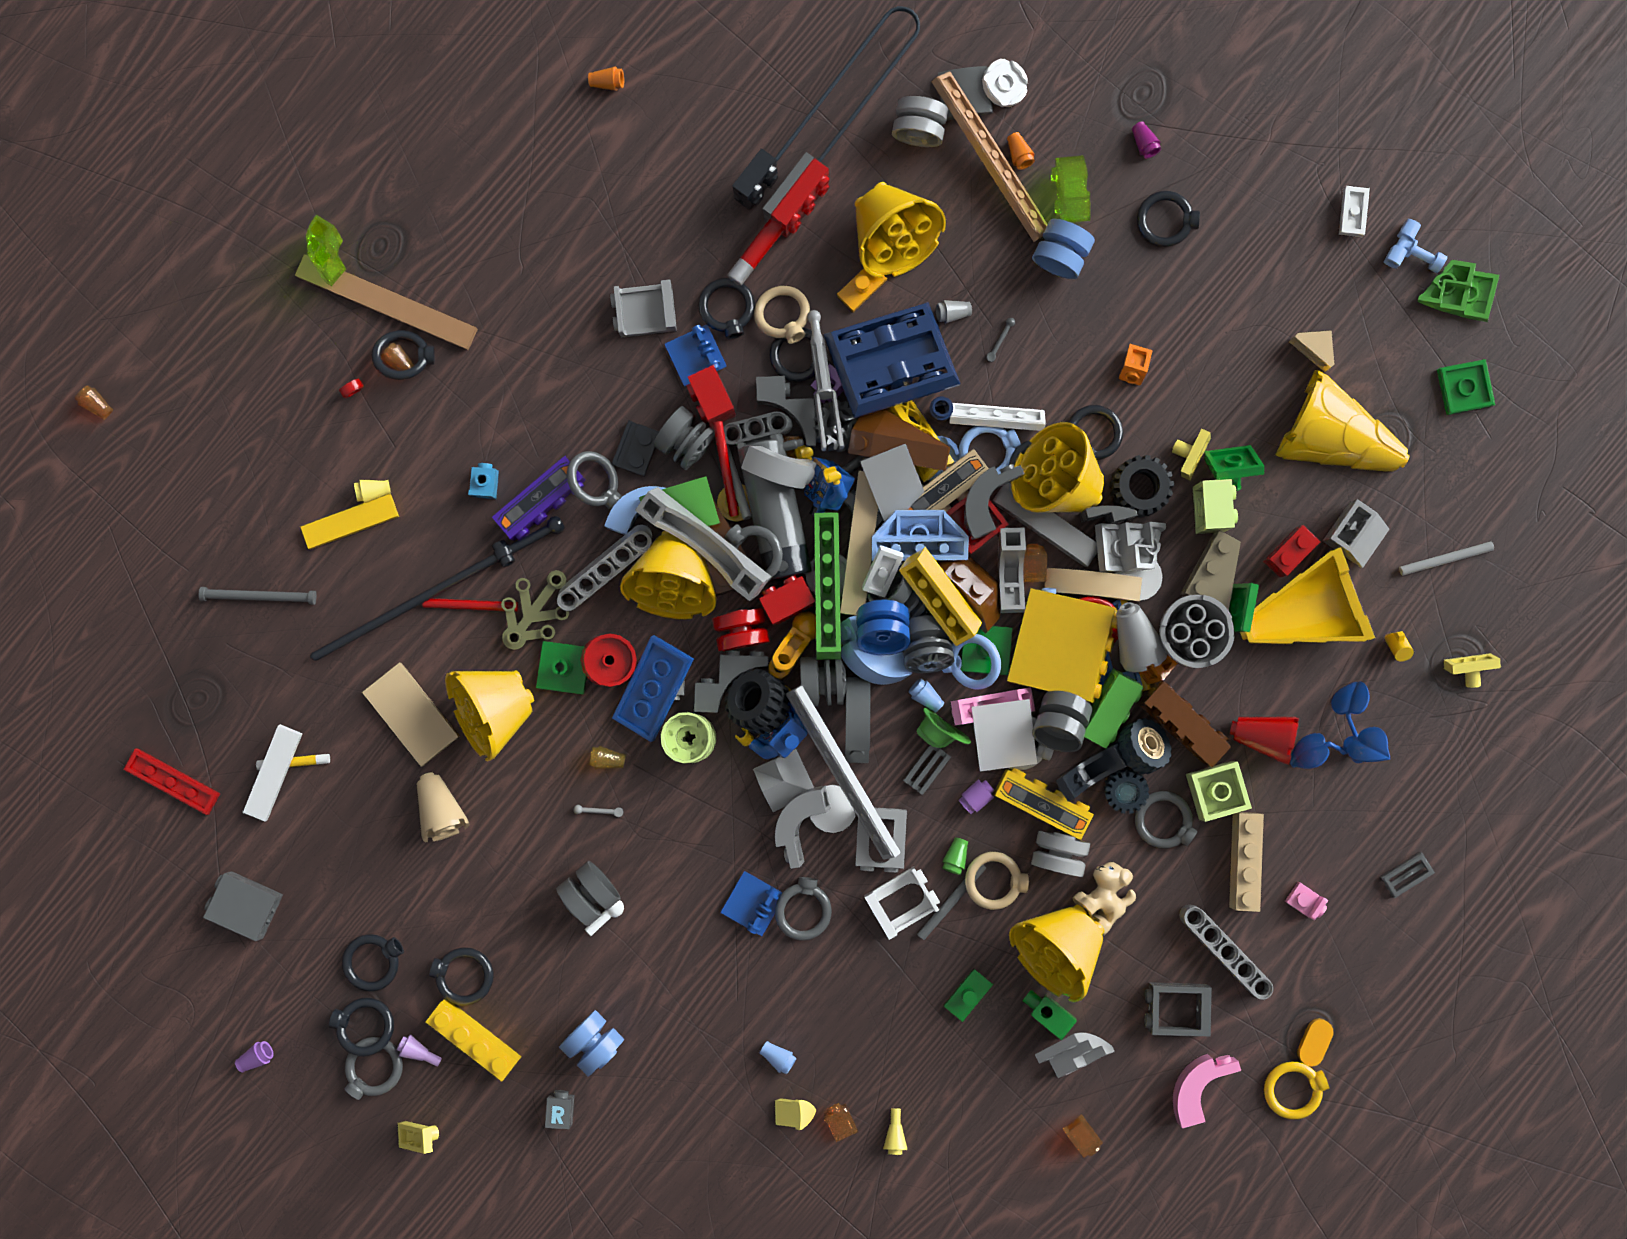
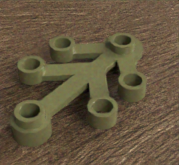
M555 570L549 573L547 586L532 606L529 594V580L526 578L517 580L516 589L520 593L523 618L517 625L514 611L516 601L511 597L503 599L501 606L506 613L508 628L504 631L502 639L506 647L519 649L525 644L526 640L551 639L554 637L555 629L551 625H546L539 630L526 631V629L532 622L551 619L565 620L568 618L569 611H566V616L563 618L558 616L557 612L561 609L560 607L540 612L553 592L565 585L567 579L563 572ZM555 575L561 578V582L557 585L552 582V578ZM522 580L528 584L525 590L519 588V582ZM511 600L513 602V607L511 609H507L505 607V601ZM545 628L552 630L550 637L544 635L543 631ZM512 633L518 634L519 640L517 642L510 640Z

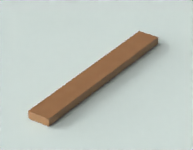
M947 72L936 77L932 84L1033 242L1041 239L1048 225L952 73Z
M305 254L295 274L299 279L466 350H469L478 330L472 325Z

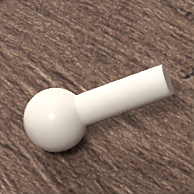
M619 900L609 910L605 909L601 913L602 916L584 930L592 936L611 917L620 916L624 910L622 901Z

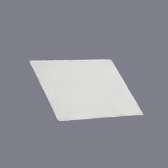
M1030 699L972 707L980 771L1037 764L1035 741L1032 735L1033 724Z

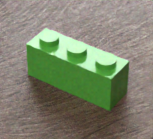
M1113 668L1102 686L1100 698H1095V702L1091 704L1092 714L1089 724L1085 728L1086 733L1084 737L1107 749L1108 745L1115 741L1120 725L1127 721L1132 705L1141 698L1143 686L1137 680Z

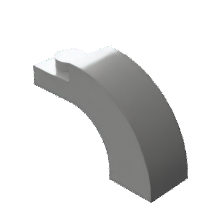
M749 446L741 468L769 481L804 489L805 485H809V482L813 479L817 463L810 459H795L783 456L763 446Z

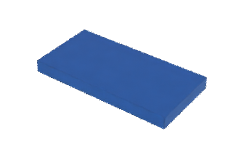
M651 636L612 719L648 741L653 742L694 658L657 636Z

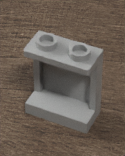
M662 280L661 284L623 289H620L619 286H614V293L610 294L612 308H616L617 317H613L614 330L619 331L621 338L677 331L673 289L670 280Z

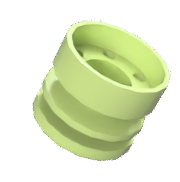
M678 713L672 716L664 724L661 732V745L665 753L671 759L681 763H696L706 759L712 753L716 744V731L712 723L704 716L695 713ZM688 732L696 736V739L692 740L693 744L685 740L689 736Z

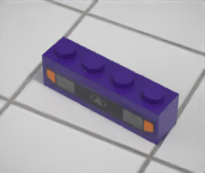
M566 456L561 458L492 516L511 540H521L530 532L528 530L535 523L539 525L545 521L549 511L553 508L555 510L559 509L566 502L565 498L571 493L573 494L567 481V468L570 461ZM577 470V482L582 489L586 479Z

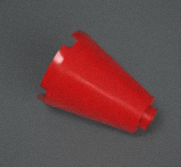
M1238 717L1237 721H1232L1230 735H1234V741L1289 765L1291 760L1290 753L1294 748L1299 718Z

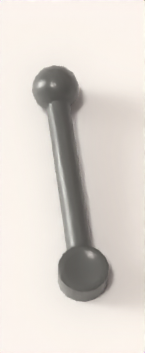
M1013 318L1006 320L1007 325L992 352L987 354V361H995V354L1010 327L1015 325Z

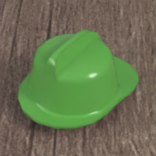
M928 708L923 709L926 716L918 727L917 734L929 745L942 748L955 740L965 744L971 743L969 737L962 731L944 721Z

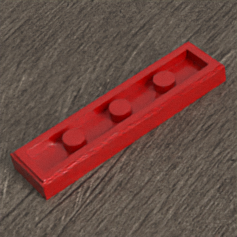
M134 749L123 769L205 815L210 814L220 796L219 792L140 749Z

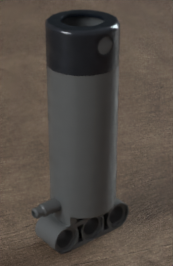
M772 412L732 422L723 427L726 443L737 447L741 466L749 446H763L775 453L787 456L786 451L797 449L804 445L802 439L783 441L782 436L788 434L792 429V421L782 412ZM783 418L784 426L777 430L775 422L777 419ZM760 423L762 426L761 432L758 435H753V426ZM737 429L739 436L735 441H731L730 433L732 430ZM742 469L754 526H761L770 530L778 538L782 547L781 566L768 582H779L794 575L801 577L810 574L812 568L794 487L769 481ZM756 535L763 569L766 571L771 565L773 551L765 538Z

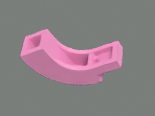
M1031 687L951 701L955 725L974 722L972 707L1030 699L1031 712L1035 711Z
M1206 1054L1195 1059L1185 1067L1177 1079L1173 1092L1174 1113L1177 1123L1181 1128L1205 1122L1201 1108V1094L1204 1087L1215 1078L1241 1071L1238 1060L1230 1057V1055L1216 1058V1062H1213V1058Z

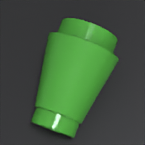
M954 838L942 861L944 864L943 870L961 875L962 870H965L968 841Z

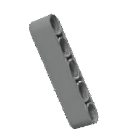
M1011 483L1003 485L992 500L1001 510L1081 565L1088 567L1097 555V543L1055 513L1031 512L1024 509L1015 501L1011 490Z
M637 525L565 583L558 594L557 604L565 611L575 609L643 554L651 545L652 532L650 528L645 525ZM643 534L647 537V540L645 542H638L635 536ZM625 549L629 555L627 557H620L617 554V550ZM601 564H607L610 566L611 570L608 572H603L599 569L598 566ZM589 579L593 585L584 586L581 580ZM569 593L572 594L575 599L572 601H567L566 599H564L563 595Z
M1191 904L1182 907L1179 914L1182 923L1238 982L1256 998L1262 1000L1269 998L1273 993V984L1202 909ZM1195 910L1198 917L1196 921L1189 923L1187 916L1189 912ZM1213 928V938L1206 940L1204 937L1205 931ZM1225 946H1230V955L1223 958L1221 950ZM1246 963L1248 967L1247 972L1239 975V966ZM1259 981H1263L1264 989L1257 993L1255 985Z

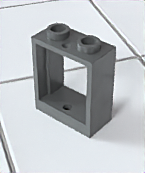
M1149 982V989H1145V1002L1149 1004L1148 1013H1145L1144 1016L1145 1028H1148L1152 1035L1211 1037L1212 988L1207 984ZM1159 992L1197 993L1196 1028L1159 1026Z

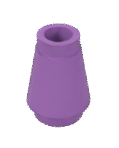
M265 1041L256 1042L235 1061L236 1068L240 1072H245L268 1064L270 1059L273 1058V1050Z

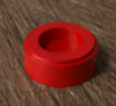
M358 378L341 387L339 392L343 398H349L361 391L364 385Z

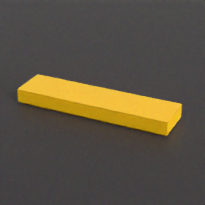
M388 494L301 526V530L307 547L311 550L395 519L399 515L392 495Z

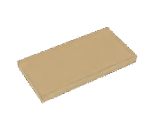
M400 662L362 692L421 767L460 737Z

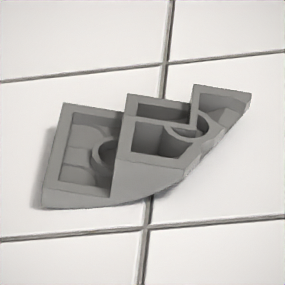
M906 444L861 461L884 522L895 510H908L924 493Z
M1101 523L1095 525L1099 571L1131 572L1155 569L1157 553L1161 547L1159 539L1161 532L1166 529V523H1123L1120 525Z
M1075 1033L1035 1054L1039 1064L1049 1060L1057 1077L1060 1078L1115 1051L1112 1045L1095 1035Z

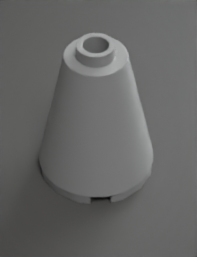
M1130 602L1121 605L1120 609L1116 612L1119 656L1123 668L1129 672L1147 671L1146 666L1154 664L1156 667L1166 660L1168 655L1162 646L1160 636L1139 605Z

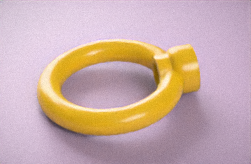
M1286 1062L1278 1065L1269 1073L1264 1085V1095L1269 1107L1279 1116L1287 1119H1302L1311 1115L1318 1108L1322 1100L1323 1091L1329 1089V1085L1322 1070L1315 1072L1303 1063ZM1287 1072L1304 1074L1309 1079L1313 1089L1311 1100L1300 1109H1287L1281 1106L1275 1098L1274 1085L1277 1079Z

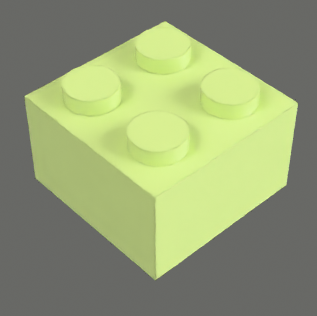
M1232 479L1202 481L1193 486L1196 534L1215 533L1219 530L1226 532L1237 524L1238 513L1233 506V500L1236 499V487L1232 485Z
M1229 761L1215 765L1212 768L1208 767L1186 774L1199 820L1206 822L1252 808L1238 762Z

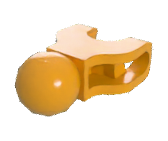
M805 611L799 613L794 618L792 629L781 642L769 663V674L779 680L785 679L809 642L816 639L815 613ZM774 667H775L777 670L781 671L782 673L776 672L775 669H774Z

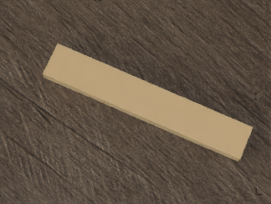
M859 471L840 611V614L855 616L858 608L866 603L867 591L862 590V584L871 567L872 535L875 533L878 505L864 471Z

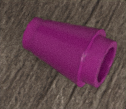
M1143 121L1132 127L1131 130L1133 131L1140 155L1148 159L1161 151V141Z

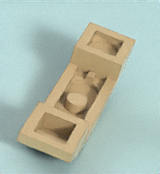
M1046 569L1045 588H1056V593L1099 596L1140 602L1141 577L1083 570Z

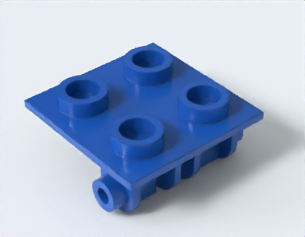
M707 324L702 327L700 325L694 326L691 332L665 343L684 386L690 384L688 376L714 365L716 371L727 367Z
M744 871L721 913L745 926L751 933L763 936L775 915V906L782 892Z

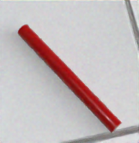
M722 421L713 422L729 516L733 517L738 516L739 512Z
M431 598L422 603L423 608L505 611L500 601ZM505 602V607L511 609L513 602ZM516 602V608L514 609V611L518 612L519 603Z

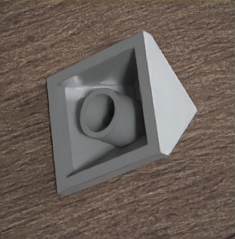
M796 749L786 758L777 757L753 769L760 788L773 812L787 806L802 792L814 788Z

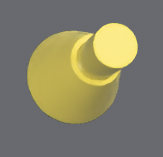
M891 1108V1124L889 1125L883 1148L888 1149V1154L902 1155V1150H907L902 1125H900V1108Z

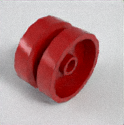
M763 608L738 610L712 618L715 631H730V634L719 636L716 639L719 652L770 642L767 629H752V626L763 624L766 621Z
M615 634L596 636L588 641L582 650L580 658L581 668L587 679L596 685L605 687L620 685L627 681L635 671L637 661L635 650L630 642L622 636ZM606 656H610V660L613 661L612 664L605 663Z

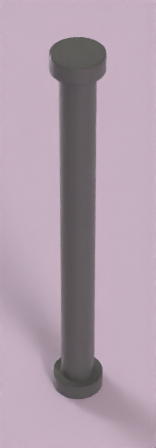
M200 587L199 589L200 601H207V599L308 602L309 605H315L317 599L316 591L312 590L309 593L213 590L207 587Z

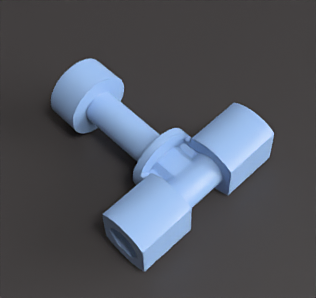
M1407 219L1397 235L1400 239L1396 245L1391 247L1384 263L1396 269L1400 266L1404 257L1408 258L1412 254L1429 263V270L1438 273L1445 264L1447 256L1440 252L1433 255L1416 246L1418 241L1414 238L1421 225L1415 220Z

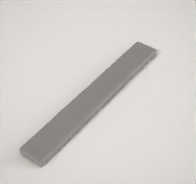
M799 686L786 693L787 698L881 857L889 859L899 855L901 852L803 686Z

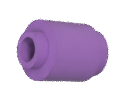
M978 779L962 793L959 802L972 814L974 811L978 812L994 798L992 793L995 790L986 780L981 782Z

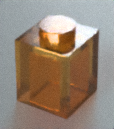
M1082 1114L1063 1128L1066 1135L1084 1158L1087 1155L1092 1156L1096 1154L1101 1148L1100 1145L1103 1144Z

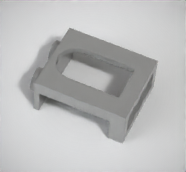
M875 808L881 819H894L893 840L901 853L886 862L873 861L869 856V835L858 818L855 865L860 866V870L874 871V867H884V872H898V868L904 869L907 810Z

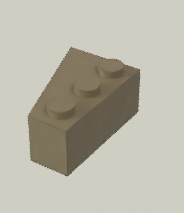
M1220 530L1213 533L1180 595L1183 597L1190 595L1210 596L1221 602L1229 611L1241 542Z

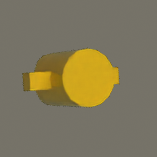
M1403 631L1390 633L1385 636V641L1397 661H1406L1413 656L1414 650Z

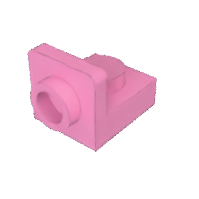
M1297 882L1285 902L1308 918L1316 920L1317 917L1320 918L1326 911L1328 900L1319 896L1302 883Z

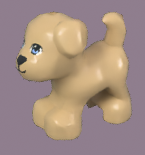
M1108 862L1094 870L1093 876L1098 885L1089 895L1078 892L1073 897L1076 905L1085 908L1089 917L1103 926L1105 932L1102 935H1105L1111 929L1114 922L1125 913L1126 907L1131 905L1136 899V894L1133 890H1128L1124 898L1120 899L1117 897V891L1124 886H1128L1133 879V875L1128 869H1123L1114 862Z

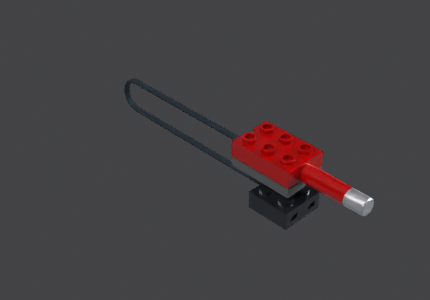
M897 6L885 13L774 158L761 148L732 185L736 201L748 210L753 205L758 206L764 197L762 193L767 187L771 188L778 179V169L776 166L779 158L885 20L892 13L898 11L907 12L915 19L916 31L818 160L806 152L764 206L765 226L727 274L728 278L738 286H742L781 234L787 238L790 233L795 234L801 226L800 220L804 215L808 216L815 208L816 204L814 202L819 196L823 197L830 187L828 185L830 181L828 177L829 168L823 165L821 161L916 39L920 30V21L912 9Z

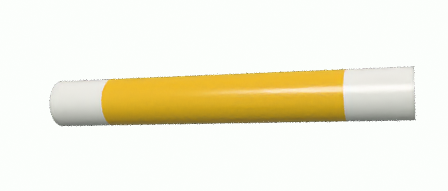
M330 755L293 757L289 767L330 763ZM264 760L256 762L257 770L261 769Z

